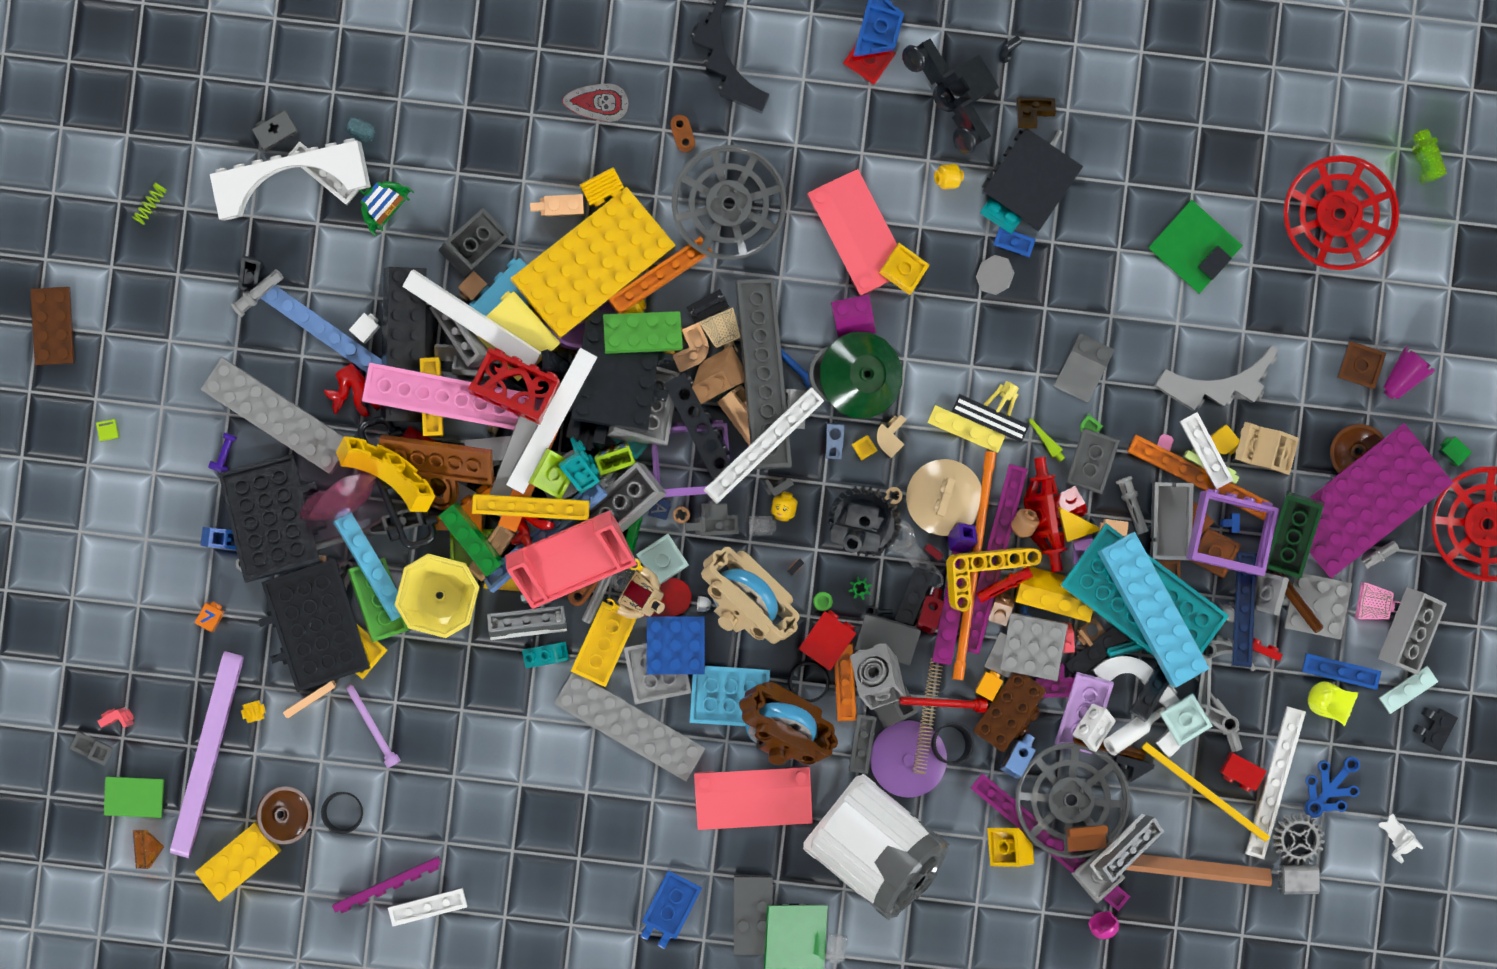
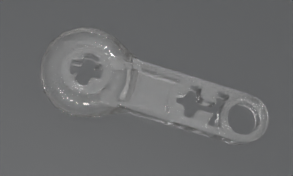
M902 520L899 526H901L900 531L903 532V539L901 541L897 539L889 549L903 555L914 569L919 566L918 562L920 560L922 562L927 561L926 567L929 570L933 568L934 571L931 573L938 575L941 580L936 586L930 583L929 587H941L944 577L917 545L911 525Z

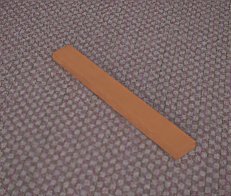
M1141 854L1126 869L1129 871L1269 887L1272 884L1271 869Z

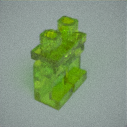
M1429 129L1418 131L1417 134L1413 135L1415 145L1411 149L1413 153L1416 152V160L1421 164L1423 175L1419 179L1421 184L1442 178L1447 172L1440 150L1436 145L1438 143L1437 137L1432 138Z

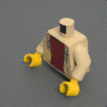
M635 558L638 566H632L630 569L638 570L639 572L636 571L623 591L617 601L619 605H616L614 600L607 599L613 602V607L607 608L604 606L606 610H616V613L629 619L642 618L644 615L650 617L654 611L659 614L665 608V604L661 602L663 592L660 590L661 585L657 575L646 566H641L638 558Z

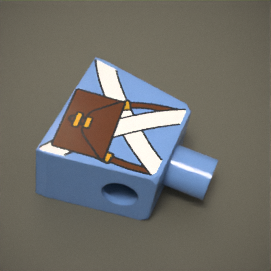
M1026 733L1022 741L1015 742L1002 763L1000 770L1015 779L1022 777L1036 751L1031 748L1036 738ZM1020 750H1021V751L1023 752V754H1024L1023 757H1021V756L1019 755V751H1020Z

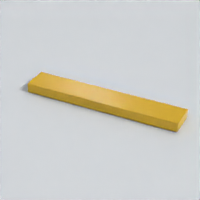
M473 494L472 514L588 520L590 501Z

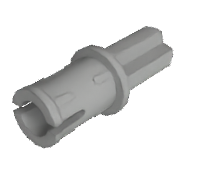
M1391 541L1379 549L1376 548V551L1361 558L1363 564L1366 563L1364 566L1366 569H1369L1380 561L1384 562L1385 558L1399 551V547L1395 541Z

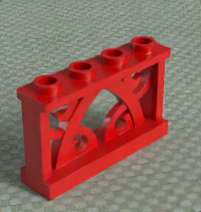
M489 348L473 382H471L468 388L470 394L540 425L560 385L558 376L549 371L547 373L540 371V368L534 364H524L516 356H512V358L506 356L505 352L495 348L493 350ZM493 361H500L503 365L501 368L495 366L497 374L493 375L489 370V365ZM486 372L490 379L483 386H480L479 384ZM521 375L527 385L528 392H518L511 399L507 398V388L501 380ZM540 381H545L549 385L548 391L544 394L535 393V390L540 391L544 388L538 386ZM497 383L502 387V392L500 393L495 392V389L499 388L496 385ZM519 397H529V399L524 398L525 402L523 404L518 402ZM536 398L544 399L539 410L536 411Z

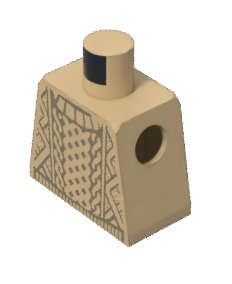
M733 308L699 322L716 349L720 347L726 349L733 346L735 352H738L734 341L741 338Z

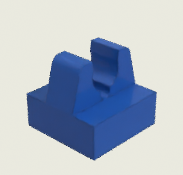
M1231 513L1229 514V519H1220V527H1229V533H1240V514Z

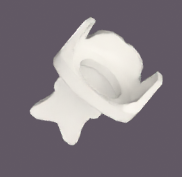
M1394 814L1389 816L1388 821L1379 823V827L1388 832V836L1392 839L1393 845L1396 848L1391 855L1401 864L1404 862L1401 854H1407L1416 847L1423 849L1415 835L1410 830H1407L1403 824H1400Z

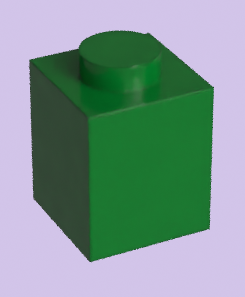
M1456 436L1445 438L1440 444L1441 448L1438 450L1455 467L1460 466L1472 453Z

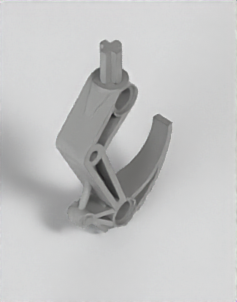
M1216 634L1215 638L1209 643L1211 653L1207 656L1202 653L1210 669L1194 677L1197 680L1195 698L1211 724L1221 730L1223 735H1227L1231 752L1243 749L1237 732L1240 730L1239 721L1211 693L1212 658L1222 654H1232L1233 640L1230 638L1223 639L1222 635ZM1252 663V667L1250 668V671H1254V670H1255V667H1254V664H1253V663ZM1210 698L1212 699V704L1215 706V708L1210 706ZM1227 719H1232L1234 722L1233 727L1230 729L1225 727Z

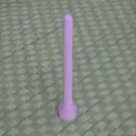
M349 684L346 689L385 755L384 763L386 767H392L401 761L399 756L391 752L354 686Z

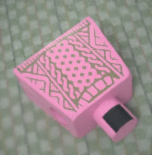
M1361 582L1355 618L1389 619L1390 613H1396L1401 602L1393 601V592Z

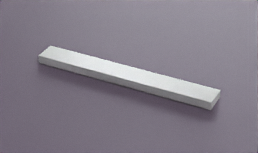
M414 269L411 270L402 287L488 343L504 351L508 356H516L523 361L522 363L527 365H536L541 356L539 350Z
M579 348L553 396L541 424H538L507 481V486L524 494L533 472L546 448H549L597 356Z
M811 387L722 471L704 491L716 504L721 501L812 414L824 400Z
M1288 706L1285 709L1253 822L1270 837L1306 714L1305 711ZM1251 832L1245 854L1264 859L1270 838L1267 842H1264Z

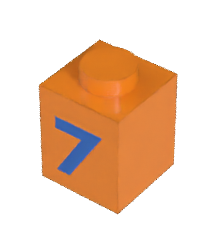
M214 601L211 603L206 602L195 624L210 632H214L225 613L221 609L222 605Z

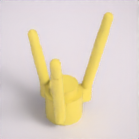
M1006 381L1004 385L1000 384L984 405L988 406L1001 392L1002 400L996 412H1000L1006 400H1011L1007 415L1011 416L1015 400L1018 397L1017 391L1019 388Z

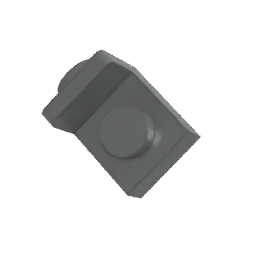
M783 477L775 483L776 487L773 488L767 478L764 480L766 484L763 487L768 495L773 494L775 497L793 486L794 483L790 478L786 480Z

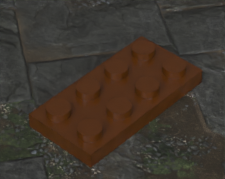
M70 287L30 289L35 365L75 363Z

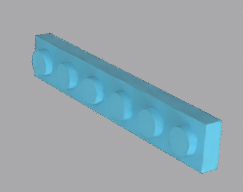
M349 512L335 520L333 523L391 621L401 617L395 607L398 591L353 514Z

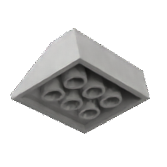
M657 367L654 385H657V389L667 391L664 383L679 376L680 373ZM669 393L666 402L657 400V403H652L648 432L608 426L606 436L623 441L667 446L675 405Z

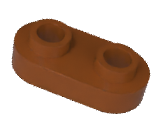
M676 115L672 118L670 126L677 148L683 153H689L695 147V138L689 120L684 115ZM682 121L684 125L679 128L676 126V123ZM688 139L689 145L684 146L682 141Z
M598 581L569 593V602L574 606L583 605L596 588ZM575 593L581 594L580 600L574 598Z

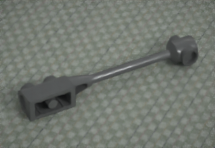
M409 509L397 512L403 530L425 525L421 512H411ZM385 515L361 530L365 536L388 535L386 527L392 526L393 523L390 516ZM339 535L316 542L317 550L345 541Z

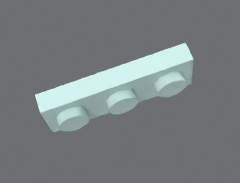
M1425 666L1420 669L1418 675H1411L1378 698L1388 713L1391 714L1438 681L1429 667Z

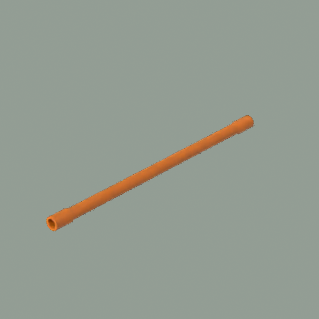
M985 451L981 499L975 525L977 543L972 547V552L982 551L996 452ZM978 557L973 561L974 566H977L979 563ZM978 571L970 572L972 604L967 611H963L957 656L952 677L955 680L964 681L965 661Z

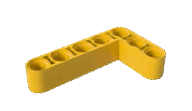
M1021 547L950 555L946 563L949 605L951 608L959 611H967L971 607L970 572L1035 566L1042 559L1041 552L1035 548ZM1032 552L1033 558L1029 561L1028 554ZM1012 554H1014V555H1015V559H1014V561L1011 563V562H1010V556H1011ZM996 555L997 561L993 565L991 560L992 557ZM978 557L979 563L977 566H974L973 561ZM960 559L961 564L956 568L955 562ZM961 578L962 584L960 587H957L956 582ZM962 597L963 603L961 606H958V599Z

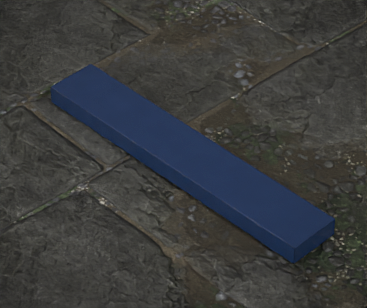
M1238 552L1237 562L1255 566L1257 553ZM1236 571L1231 666L1251 668L1256 575Z

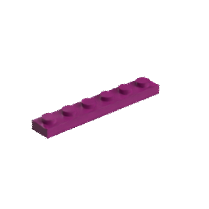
M953 551L952 555H953V554H960L961 552H955V551ZM960 559L955 562L956 568L961 564ZM961 578L956 582L957 587H960L962 584ZM947 581L932 662L951 666L961 611L955 610L949 605ZM962 597L958 599V606H961L963 603Z
M439 856L343 899L332 905L334 912L340 911L341 914L352 909L351 905L358 903L360 906L368 902V898L373 895L377 898L386 894V889L393 887L395 890L403 886V882L408 879L412 882L421 878V873L428 871L430 874L439 869L438 866L442 864Z

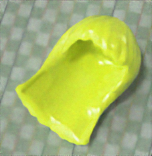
M1323 681L1311 688L1308 695V705L1314 713L1337 720L1345 726L1358 693L1345 691L1332 683Z

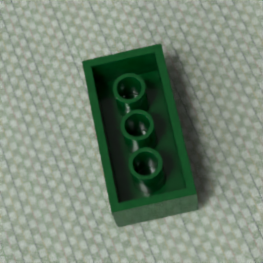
M1287 491L1272 539L1267 569L1302 578L1325 502Z

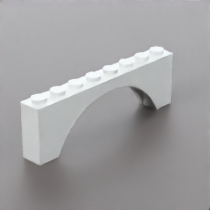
M355 138L344 140V143L339 145L337 143L326 144V148L318 149V147H311L304 153H300V151L290 152L287 157L277 155L270 157V160L265 162L262 159L252 161V165L248 166L237 164L233 166L234 169L230 170L226 168L216 169L215 173L210 174L219 219L225 221L243 217L246 204L256 188L272 175L290 168L313 167L322 169L335 176L350 191L370 188L362 143L357 140L355 141Z

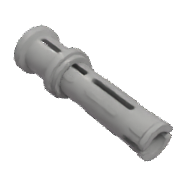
M275 269L251 291H245L238 301L231 303L233 310L239 316H244L245 311L251 306H256L257 300L284 279L282 274Z
M1128 476L1117 480L1116 484H1119L1122 493L1121 498L1123 501H1126L1137 535L1149 530L1136 498L1138 492L1135 491L1131 481L1133 478Z

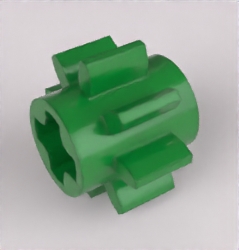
M857 576V582L850 581L853 589L848 591H854V599L861 595L862 600H864V594L871 595L867 590L872 584L867 585L865 583L867 581L866 577L863 581H860ZM863 583L865 591L857 593L856 584L860 585Z

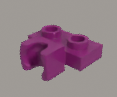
M1064 663L1060 665L1057 681L1035 678V682L1046 689L1043 698L1069 697L1074 677H1065Z

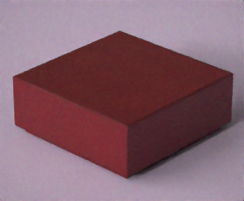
M931 544L925 546L924 550L938 561L941 560L943 554Z

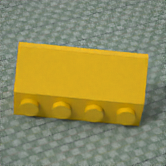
M1028 566L1033 574V578L1018 584L1014 602L1090 622L1093 610L1060 586L1066 576Z

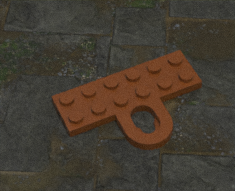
M381 435L379 438L380 445L399 454L418 470L417 474L422 479H426L431 488V479L438 478L444 481L447 487L444 496L439 497L435 495L431 507L435 509L445 510L456 503L459 497L458 481L490 486L494 483L492 449Z

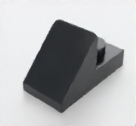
M242 256L238 289L251 291L259 284L260 274L264 268L262 260Z
M1115 755L1114 761L1118 763L1119 767L1129 769V766H1132L1128 779L1129 782L1151 771L1155 766L1153 763L1121 755Z

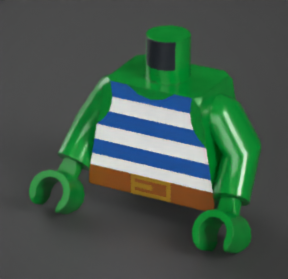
M390 181L377 182L373 187L359 190L365 195L360 201L362 203L361 213L364 222L369 227V231L374 236H377L375 234L377 229L383 231L382 227L406 200H410L407 197L408 193H414V191L407 186L405 187Z

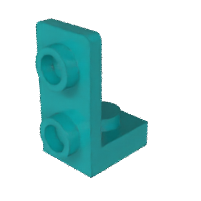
M566 641L522 650L525 668L569 660Z

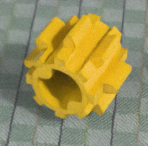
M260 700L242 705L243 710H241V714L247 723L264 719L263 714L266 711L264 704H260Z

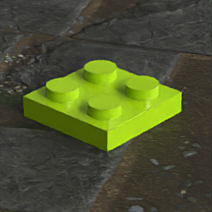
M546 448L528 483L561 499L571 482L559 466V463L566 458Z

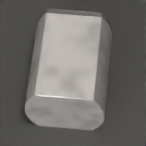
M1318 865L1279 866L1278 889L1280 894H1319Z

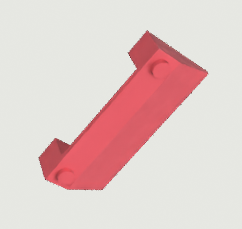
M859 170L850 172L807 193V197L829 234L858 295H865L889 283L890 281L882 276L879 271L897 243Z
M610 510L505 555L507 571L532 609L637 565L619 524Z
M810 766L730 772H694L698 830L813 823Z

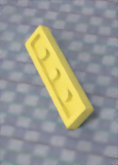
M936 405L927 422L996 453L999 452L1005 435Z

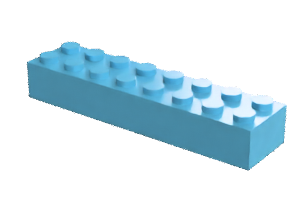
M1129 533L1097 551L1170 686L1178 687L1210 669L1136 533Z

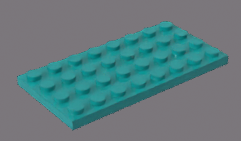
M1105 523L1060 586L1153 655L1097 552L1124 537ZM1148 555L1202 654L1229 615Z

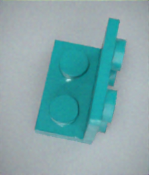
M572 437L570 440L575 453L560 462L559 466L581 494L600 482L598 477L600 472L595 465L594 457L591 454L587 455L585 452L584 444L580 440L577 442Z

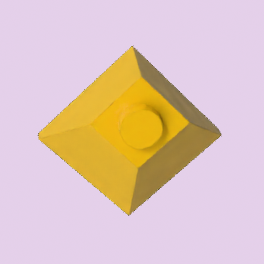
M987 828L990 866L1021 867L1034 864L1033 844L1019 828Z

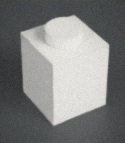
M363 313L349 331L366 344L381 326L377 324L379 320L374 315Z

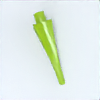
M1030 418V424L1041 438L1051 458L1055 457L1060 463L1065 459L1061 453L1063 449Z

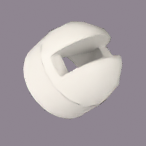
M698 596L697 611L706 612L710 610L711 601L709 598Z

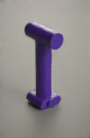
M225 432L223 434L225 441L216 463L210 461L208 466L209 469L220 473L229 470L228 467L224 466L232 441L236 442L237 440L236 436Z

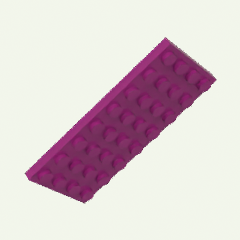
M1405 423L1397 427L1309 497L1325 502L1309 553L1330 578L1338 574L1453 484V481Z

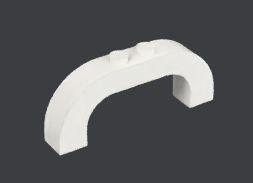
M1118 656L1101 661L1092 671L1098 678L1109 681L1120 674L1132 673L1145 685L1153 669L1140 659L1130 656ZM1169 684L1159 702L1165 709L1180 701L1176 696L1178 692ZM1168 728L1154 742L1168 758L1181 747Z

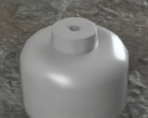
M1228 602V604L1222 606L1221 610L1229 615L1226 622H1234V602Z

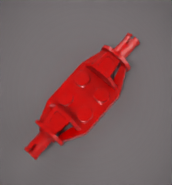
M1046 457L1033 458L1036 476L1035 478H1029L1031 483L1023 500L1025 509L1033 510L1038 516L1039 525L1030 538L1042 550L1041 554L1049 555L1051 572L1063 571L1061 553L1068 549L1065 548L1064 532H1058V521L1053 500V494H1058L1054 479L1056 474H1048ZM1042 481L1041 493L1037 494L1039 483ZM1044 537H1048L1052 548L1049 547Z

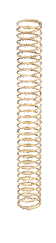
M934 668L929 669V670L943 671V670L934 669ZM933 679L927 680V682H928V681H938V682H941V681H939V680H933ZM931 686L926 687V690H929V689H927V688L940 689V688L931 687ZM932 690L925 691V693H927V692H937V693H939L938 691H932ZM929 708L922 709V711H924V710H933V711H936V710H934V709H929ZM928 719L920 720L921 722H922V721H932V722H934L933 720H928ZM922 722V723H921V724L934 725V724H929V723H925V722ZM926 730L919 731V733H921V732H931V733H933L932 731H926ZM921 741V742H917V744H919V743H930V742ZM922 744L917 745V746L930 747V746H926V745H922ZM915 753L917 756L914 757L915 759H918V758H916V757L929 758V757H925V756L918 755V753ZM918 759V760H914V762H916V761H926V760ZM920 770L912 771V772L918 773V774H926L925 771H920Z

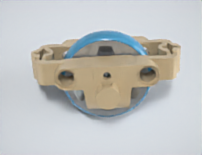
M724 547L721 551H715L704 560V569L701 575L710 585L708 594L713 598L717 607L714 612L720 617L718 623L723 629L727 631L733 629L735 632L745 629L755 639L763 640L766 638L772 644L785 640L797 631L799 613L791 606L793 602L792 596L749 554L744 551L735 553L730 547ZM727 565L729 569L720 574L718 571ZM778 614L783 620L774 626L773 621Z

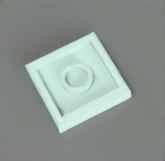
M669 534L661 537L636 554L643 566H646L657 575L660 585L689 566Z
M1193 693L1159 713L1179 746L1213 727Z

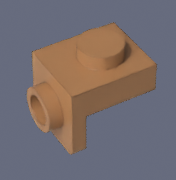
M1005 593L995 596L988 621L1006 626L1015 598Z

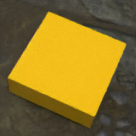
M869 435L852 444L861 461L878 451Z

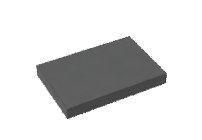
M1083 428L1065 483L1102 494L1120 439Z
M866 613L855 650H867L873 648L876 644L886 643L897 656L898 662L910 665L921 628Z

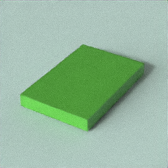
M107 776L105 778L104 815L162 818L164 779Z

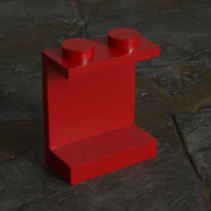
M831 610L828 613L826 611L822 613L820 619L798 648L829 671L856 635V632L853 631L855 627L847 621L844 624L838 621L839 616Z

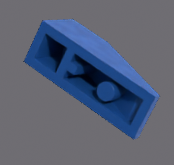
M211 527L202 528L200 546L237 550L232 530Z

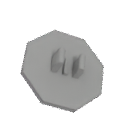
M993 255L981 262L976 278L983 292L997 295L1010 287L1014 270L1008 258Z

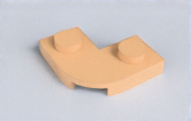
M699 322L682 329L689 348L673 354V359L680 373L699 365L707 357L709 345Z

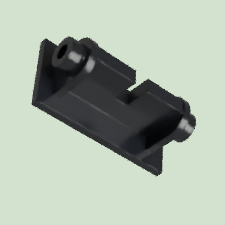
M719 289L686 308L696 324L729 305Z

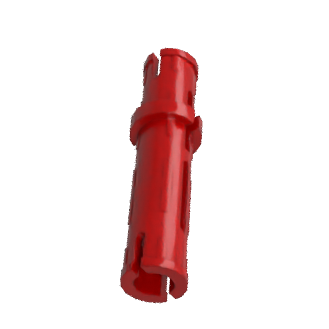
M1027 566L1014 574L1010 573L1008 577L976 592L981 603L1012 587L1016 588L1019 586L1018 584L1033 578L1030 568Z

